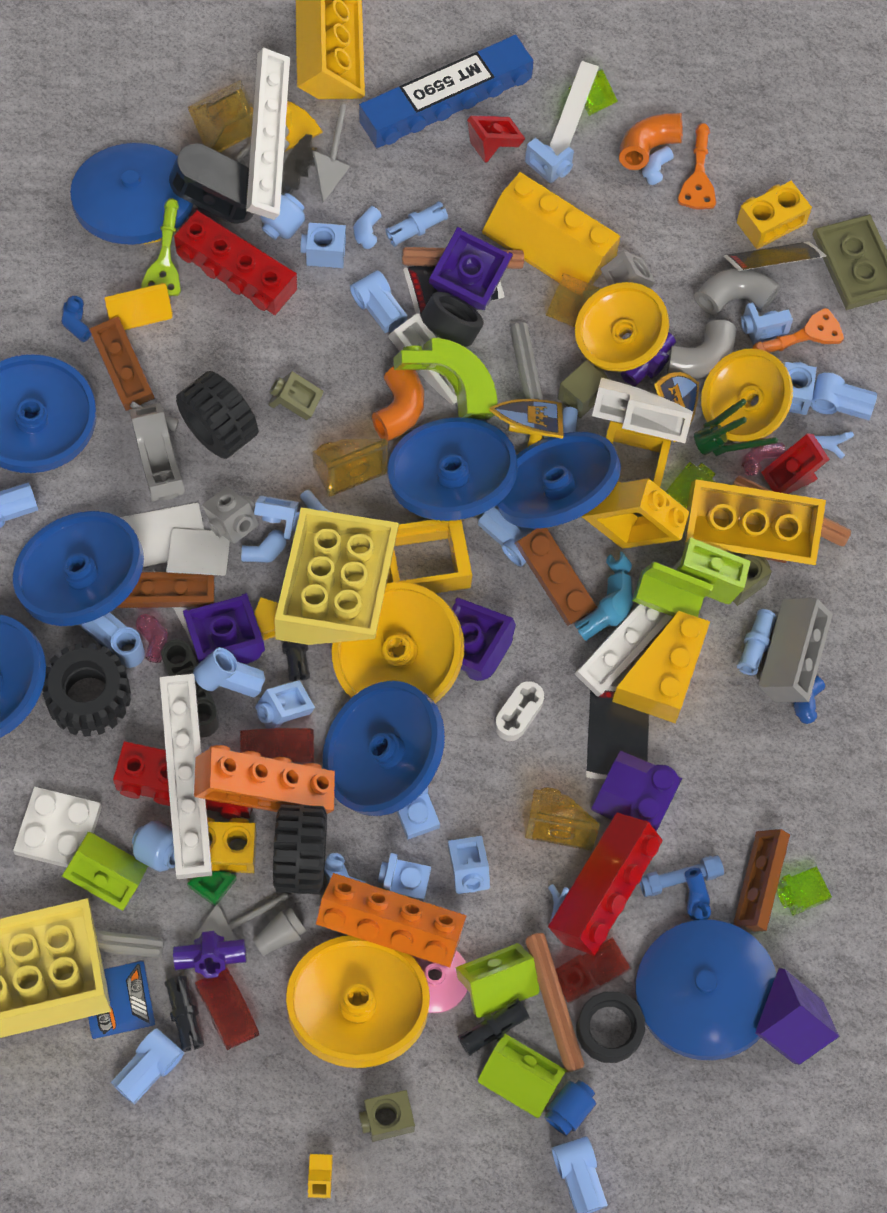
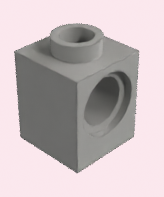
M624 250L601 268L608 285L633 282L650 288L656 283L644 259Z

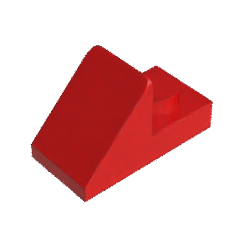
M471 115L467 119L470 142L485 163L490 160L499 147H519L525 140V137L510 117Z
M807 433L761 471L773 492L789 494L815 482L818 478L814 472L830 459L814 434Z

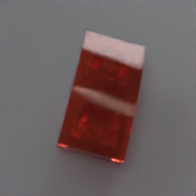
M270 728L240 730V753L255 751L265 758L285 757L291 759L292 763L296 764L314 763V729Z
M612 937L602 943L595 956L588 953L584 955L579 954L555 970L563 995L567 1002L571 1003L625 974L632 968L616 940Z
M228 968L221 971L218 977L203 978L195 982L196 990L207 1008L212 1024L227 1050L260 1035L249 1008Z

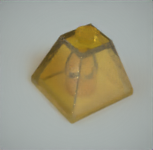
M241 80L188 107L203 144L217 152H221L252 136L254 107Z
M342 439L334 443L326 442L313 451V466L328 496H334L387 474V440Z
M544 787L541 790L534 789L525 838L592 851L600 824L568 795L561 794L557 789Z

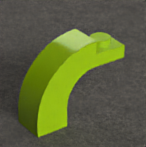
M431 338L423 345L424 350H422V346H406L393 357L394 370H431L447 378L457 395L458 417L490 419L495 416L489 411L490 407L498 404L492 377L481 360L464 346L446 339Z

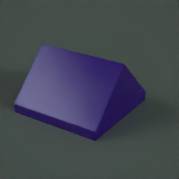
M779 968L755 1034L792 1063L800 1065L840 1036L823 1000L787 970Z

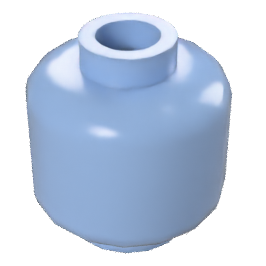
M285 193L281 195L280 215L275 220L260 216L261 221L264 223L261 229L274 240L278 236L290 239L305 221L303 213L305 207L295 197Z
M157 820L150 821L144 826L139 827L132 838L135 859L158 872L174 868L175 857L172 827Z

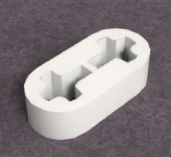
M526 681L516 687L496 717L495 730L501 739L515 741L524 734L543 705L544 692L541 686L535 682ZM530 692L534 693L535 702H528L524 709L520 707L523 702V695L527 696ZM517 714L516 727L518 729L511 727L509 730H506L504 728V720L509 722Z

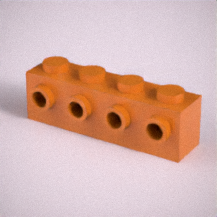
M224 745L210 746L208 750L198 755L195 759L194 797L273 812H277L281 804L324 806L327 814L334 811L335 771L322 769L320 764L306 763L301 765L292 763L291 759L285 757L270 759L261 757V754L255 751L239 753L230 751V748Z
M333 873L321 900L316 925L450 968L460 942L467 915Z

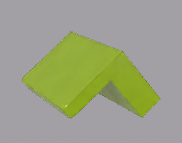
M690 537L685 543L681 563L676 570L714 585L712 593L707 595V597L725 604H731L745 588L751 561Z
M652 562L641 571L632 601L672 617L678 611L698 617L703 599L712 593L714 585L657 562Z
M87 832L62 877L123 911L139 886L148 866L97 835Z
M519 943L455 967L458 980L470 992L473 1013L477 1018L503 1009L517 998L519 1001H523L538 995L540 992L534 958Z
M504 1034V1037L501 1038L491 1053L478 1078V1082L534 1117L539 1118L567 1070L516 1039Z

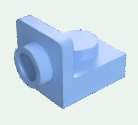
M535 137L527 144L525 162L551 184L558 177L563 178L571 171L574 150L568 147L556 156L550 146L541 143Z
M753 302L746 305L744 315L741 316L743 332L749 334L753 345L759 341L764 342L775 339L777 336L788 335L793 321L789 309L780 312L770 311L759 317Z
M259 496L255 504L254 515L262 516L263 521L270 523H280L281 519L286 520L284 539L291 540L294 531H296L300 512H297L299 502Z
M298 680L266 689L255 708L259 720L264 723L266 729L271 734L277 732L283 722L310 715L315 706L302 683Z
M428 787L416 800L397 811L407 839L440 828V822L428 795Z
M482 836L449 840L448 849L454 873L456 893L462 894L488 890L490 888L489 864Z
M391 853L389 863L382 862L378 882L384 883L383 889L424 902L431 866L398 860V854Z

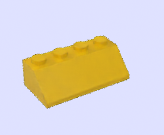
M296 0L298 88L317 99H361L365 97L362 0Z
M521 172L501 193L482 230V234L507 250L523 251L524 261L581 298L583 297V291H588L602 274L601 268L617 256L621 237Z
M695 479L691 482L687 505L689 515L685 527V543L691 537L727 552L816 565L826 500Z

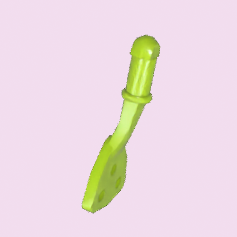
M169 198L164 204L163 226H161L162 248L158 259L147 270L141 288L149 287L148 284L150 282H154L155 285L166 283L168 295L178 296L181 293L179 274L171 260L170 246L173 234L176 232L175 223L179 205L175 199ZM165 272L166 276L160 277V273ZM174 285V289L169 290L168 286Z

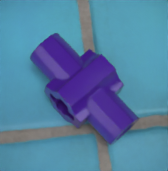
M668 332L664 345L650 361L635 369L622 371L621 377L630 386L636 387L646 375L650 378L657 376L669 361L667 352L671 349V346L676 344L674 336Z
M215 931L202 932L201 936L194 940L193 945L173 947L175 970L195 968V972L202 974L205 978L218 977L219 973L226 969L227 964L247 962L245 940L225 941L224 937L219 936Z

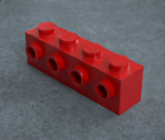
M198 210L174 235L176 252L183 261L194 263L208 277L219 279L233 293L244 295L262 311L267 310L276 315L298 290L296 272Z
M124 741L113 778L116 790L128 798L138 799L141 795L153 798V801L158 804L170 806L166 750ZM206 799L207 810L220 812V815L224 818L244 817L250 819L251 807Z
M618 812L615 814L548 925V928L563 945L594 956L596 955L663 842L662 838L648 821Z

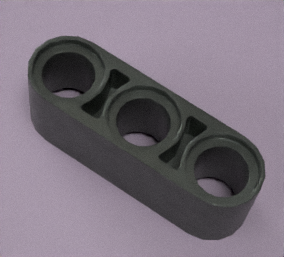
M175 639L170 640L163 646L161 656L166 676L193 674V670L198 664L190 646L186 642ZM177 655L185 657V660L179 664L169 662L172 657ZM195 680V685L198 686L196 690L198 714L208 713L211 715L209 720L199 722L200 737L204 738L216 732L219 721L216 705L210 691L203 689Z

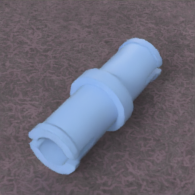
M438 201L419 213H410L407 219L390 228H386L385 232L388 239H392L390 243L395 247L415 235L421 236L425 234L426 229L443 220H447L448 214L446 209L441 210L443 204Z
M760 609L757 611L752 630L745 636V648L737 664V669L743 674L750 676L757 674L763 654L768 651L771 644L769 638L777 616L770 610Z

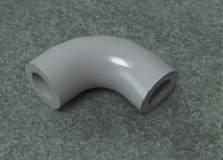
M736 268L720 271L705 281L694 294V299L704 311L712 315L718 314L729 301L734 299H744L750 303L753 302L757 308L764 311L777 296L781 285L753 269L738 271Z
M712 320L705 326L704 340L700 346L694 348L671 346L667 374L682 372L694 379L708 376L709 372L722 358L732 353L735 345L736 326L726 320Z

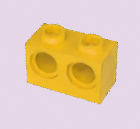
M791 180L783 185H774L765 194L757 198L751 197L743 202L736 223L757 250L806 225L812 206Z
M207 817L209 839L212 841L210 845L212 872L255 873L257 837L255 823H249V820L243 818H232L229 822H215L214 819ZM234 839H243L247 842L246 846L241 850H233L229 847L230 842Z

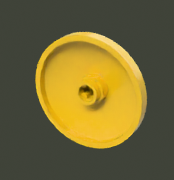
M407 582L386 584L375 639L332 643V662L336 677L344 691L351 698L373 684L384 681H401L423 691L434 703H437L456 681L464 657L463 632L452 608L433 591Z
M350 935L330 939L310 950L294 968L287 986V1016L297 1039L318 1058L343 1067H372L399 1057L420 1037L429 1014V986L425 974L417 961L409 954Z

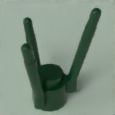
M741 399L715 419L703 424L704 428L694 433V440L698 450L703 455L713 452L715 456L726 452L775 444L778 442V438H764L724 445L727 442L726 433L746 423L747 418L742 417L723 427L718 424L746 404L745 399Z

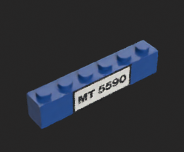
M515 34L359 104V122L376 149L386 144H393L403 136L412 132L417 133L434 122L448 119L456 112L470 109L487 98L497 97L509 88L525 84L529 79H532L534 60Z

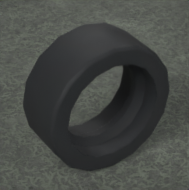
M445 292L433 293L421 314L423 323L435 335L442 339L456 342L464 347L472 345L484 324L482 316L475 308L464 300Z
M605 991L592 996L583 1005L576 1022V1035L581 1048L591 1058L603 1063H618L628 1059L638 1049L645 1034V1017L640 1006L631 997L620 992ZM615 1007L622 1010L628 1016L631 1022V1034L623 1045L616 1048H607L598 1044L593 1039L590 1032V1021L599 1009Z

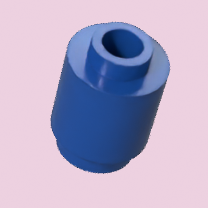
M578 1080L576 1084L568 1081L547 1107L549 1112L545 1115V1120L565 1136L571 1130L576 1131L597 1104L592 1098L595 1092L581 1080Z

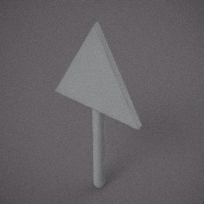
M345 103L340 105L330 157L313 151L322 203L350 167V165L336 160L346 111Z
M284 893L229 924L217 904L188 945H193L194 940L199 938L202 932L215 931L219 936H223L225 941L236 940L232 929L286 901L289 895Z

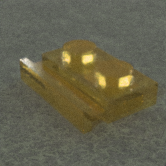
M563 273L546 316L575 328L580 309L601 288Z

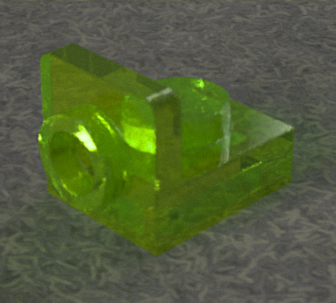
M603 69L597 71L584 106L589 116L618 102Z
M689 462L665 492L687 508L691 482L695 479L716 482L712 479L716 473L702 462L698 466Z
M817 866L792 877L790 874L785 875L778 884V898L784 908H789L792 916L826 903L832 898Z

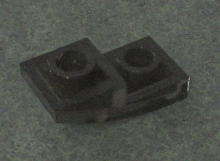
M306 134L299 140L284 163L281 195L289 193L293 196V190H299L301 177H308L310 166H315L313 151L317 152V148L312 146V135Z

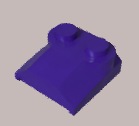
M457 227L432 272L429 283L438 292L454 295L470 304L476 310H485L513 254L507 253Z
M247 593L199 608L183 610L198 664L217 648L227 649L234 655L237 662L243 664L256 661L260 658L262 652L265 651L264 641Z
M457 597L452 610L460 622L464 637V657L461 670L465 671L466 675L472 680L482 681L488 679L494 674L512 644L516 627L515 621L512 617Z
M620 751L591 810L610 820L614 818L617 812L645 820L657 832L682 778L667 765H654Z

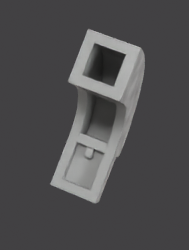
M161 403L129 410L152 501L170 500L184 494L183 481L173 453Z

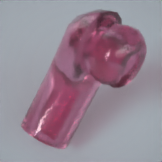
M777 442L766 446L754 447L742 457L741 467L744 468L747 475H757L762 470L760 462L764 459L781 456L786 451L785 445L782 442Z
M142 614L136 621V627L149 642L145 659L152 663H161V651L167 643L168 633L154 616Z

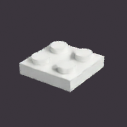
M34 787L13 849L14 854L67 868L87 832L94 834L102 808L101 803Z

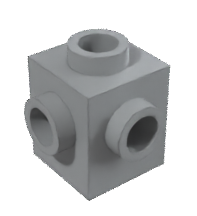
M228 486L202 504L209 519L208 524L211 530L219 538L224 536L233 544L259 526L254 515L255 505L246 495L241 497Z

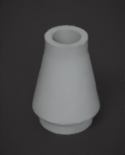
M290 908L285 912L281 910L252 940L262 955L266 956L274 950L302 939L300 935L307 930L293 909Z

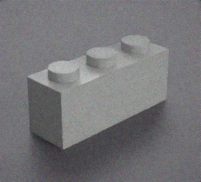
M818 598L783 599L758 686L774 702L810 701L833 616Z

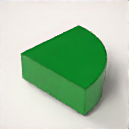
M213 871L212 876L192 878L187 883V886L213 906H216L237 879L235 875L229 872Z

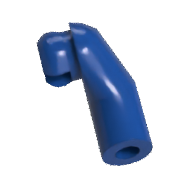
M70 296L67 302L64 303L61 322L81 342H86L92 334L89 327L82 322L84 302L78 296Z
M819 676L815 678L810 701L793 702L795 714L804 724H810L817 718L814 697L826 687L824 681Z
M691 868L684 873L689 888L686 910L693 920H707L711 915L708 890L701 869Z

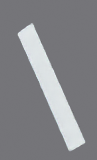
M584 61L580 63L550 144L556 156L570 146L599 68L596 65Z

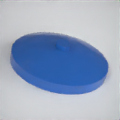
M126 143L108 147L88 158L75 173L70 191L73 211L79 223L94 236L108 242L128 245L152 242L162 238L161 226H163L164 204L169 198H173L179 205L175 228L178 229L188 218L194 204L176 196L171 189L169 176L177 155L156 145Z
M20 355L0 361V467L20 473H39L56 469L70 462L86 447L96 425L95 399L86 379L71 365L49 356Z
M454 417L426 423L404 436L390 455L387 472L391 491L404 508L424 518L452 521L477 516L499 504L515 484L518 465L515 448L504 432L494 425L481 420Z
M568 432L563 433V439L548 437L525 448L516 455L518 472L515 484L508 495L497 504L501 515L513 525L537 529L561 525L588 513L607 498L619 480L621 463L613 444L599 434Z
M100 511L70 514L43 527L27 542L14 566L13 587L17 598L25 610L32 617L43 623L55 626H74L91 622L114 610L133 591L143 570V548L132 527L116 515Z
M0 615V738L18 727L30 714L41 695L46 676L45 655L37 637L21 622L5 615Z
M401 681L379 682L354 695L333 720L323 749V769L335 771L334 797L344 806L368 816L388 815L403 809L416 800L432 781L443 755L445 731L443 719L437 705L423 691Z
M718 920L689 921L677 925L660 935L644 954L636 978L637 1003L645 1017V1025L649 1031L668 1049L684 1057L697 1060L725 1059L740 1054L760 1039L755 1032L777 973L766 949L754 936L742 928Z

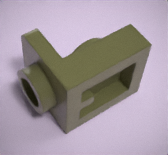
M292 371L284 378L278 377L269 391L272 397L268 405L275 408L281 404L303 419L308 420L312 417L324 391Z

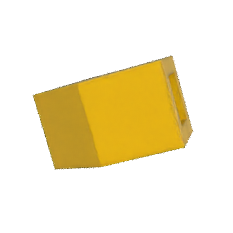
M260 597L254 615L263 640L275 637V615L278 603Z
M310 1154L308 1197L331 1198L333 1155Z

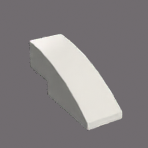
M418 313L388 335V338L399 352L403 350V347L414 345L422 346V350H424L423 345L431 338H436L432 331L423 323ZM416 370L450 404L454 405L457 402L456 392L447 378L435 371Z
M601 378L592 416L623 423L622 429L685 443L693 411L648 391Z

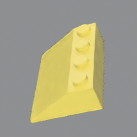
M301 507L275 615L276 640L313 645L375 639L399 523Z
M88 898L0 919V1038L111 1012L105 973Z

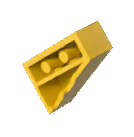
M678 611L616 687L612 702L676 724L710 621Z

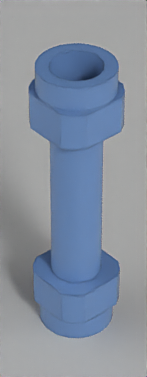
M718 855L702 858L700 864L658 875L656 871L647 873L642 876L639 882L641 892L644 897L661 894L663 888L686 882L684 873L691 868H700L706 881L716 879L724 875L722 861Z

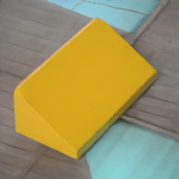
M166 283L104 298L109 320L118 316L124 330L173 318Z

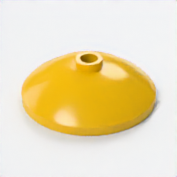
M633 282L616 283L600 289L584 303L576 319L575 338L580 351L593 365L608 371L632 370L650 361L660 351L669 332V315L660 296L649 287ZM631 333L629 338L622 339L623 335Z
M749 348L728 354L709 372L703 385L701 406L706 422L715 419L741 399H745L746 404L718 425L723 427L735 420L746 417V423L726 433L727 440L741 443L765 438L781 425L789 412L793 398L791 376L785 365L767 351ZM758 396L757 404L752 406L753 398Z

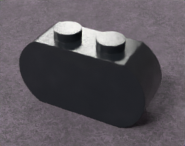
M200 143L189 144L180 150L169 176L171 189L176 196L233 224L247 222L254 215V213L246 211L249 167Z

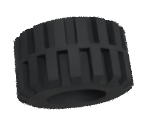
M213 371L205 372L176 395L179 412L190 431L202 445L220 458H229L256 437L259 432L255 416L242 395L229 381Z
M82 643L74 644V650L69 651L68 647L61 650L62 656L60 658L54 655L50 659L52 668L46 666L42 694L51 718L53 720L56 719L57 725L64 730L68 727L69 733L77 735L78 731H82L84 737L91 736V731L97 730L98 735L105 733L104 727L109 725L113 729L118 725L116 718L123 719L126 715L125 706H129L131 701L129 695L131 691L124 665H121V661L116 654L111 656L110 649L103 646L99 651L97 644L89 643L88 648H83ZM95 678L106 684L103 692L97 698L88 702L74 701L67 696L70 688L81 679Z
M281 804L278 809L273 851V885L276 892L319 894L324 883L327 813L324 806Z

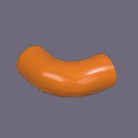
M682 113L650 116L634 124L625 133L620 145L619 161L623 167L629 170L642 169L649 162V154L652 148L664 144L682 143Z
M393 366L384 375V381L393 394V401L387 407L372 414L375 430L384 442L401 436L413 427L424 410L425 391L416 370H394Z

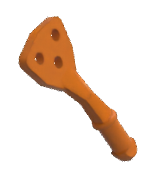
M700 123L696 128V145L693 150L695 154V170L683 184L677 200L680 205L692 209H713L716 205L714 187L705 174L704 168L705 157L708 154V135L710 134V128L706 123ZM699 186L701 190H696L695 187ZM704 198H708L709 202H705Z
M824 308L812 315L805 327L798 332L782 337L777 336L775 339L764 342L759 341L752 348L771 353L783 351L795 343L808 340L821 344H840L844 336L837 319L829 309Z

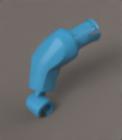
M620 551V559L618 561L611 554L606 559V563L615 573L608 577L606 597L599 601L598 609L575 623V627L579 628L578 632L585 641H588L589 638L609 625L617 627L627 617L633 606L632 578L627 574L632 568V563L622 551Z

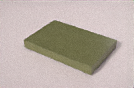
M871 214L814 229L812 235L818 249L827 255L822 258L846 310L887 299V249Z

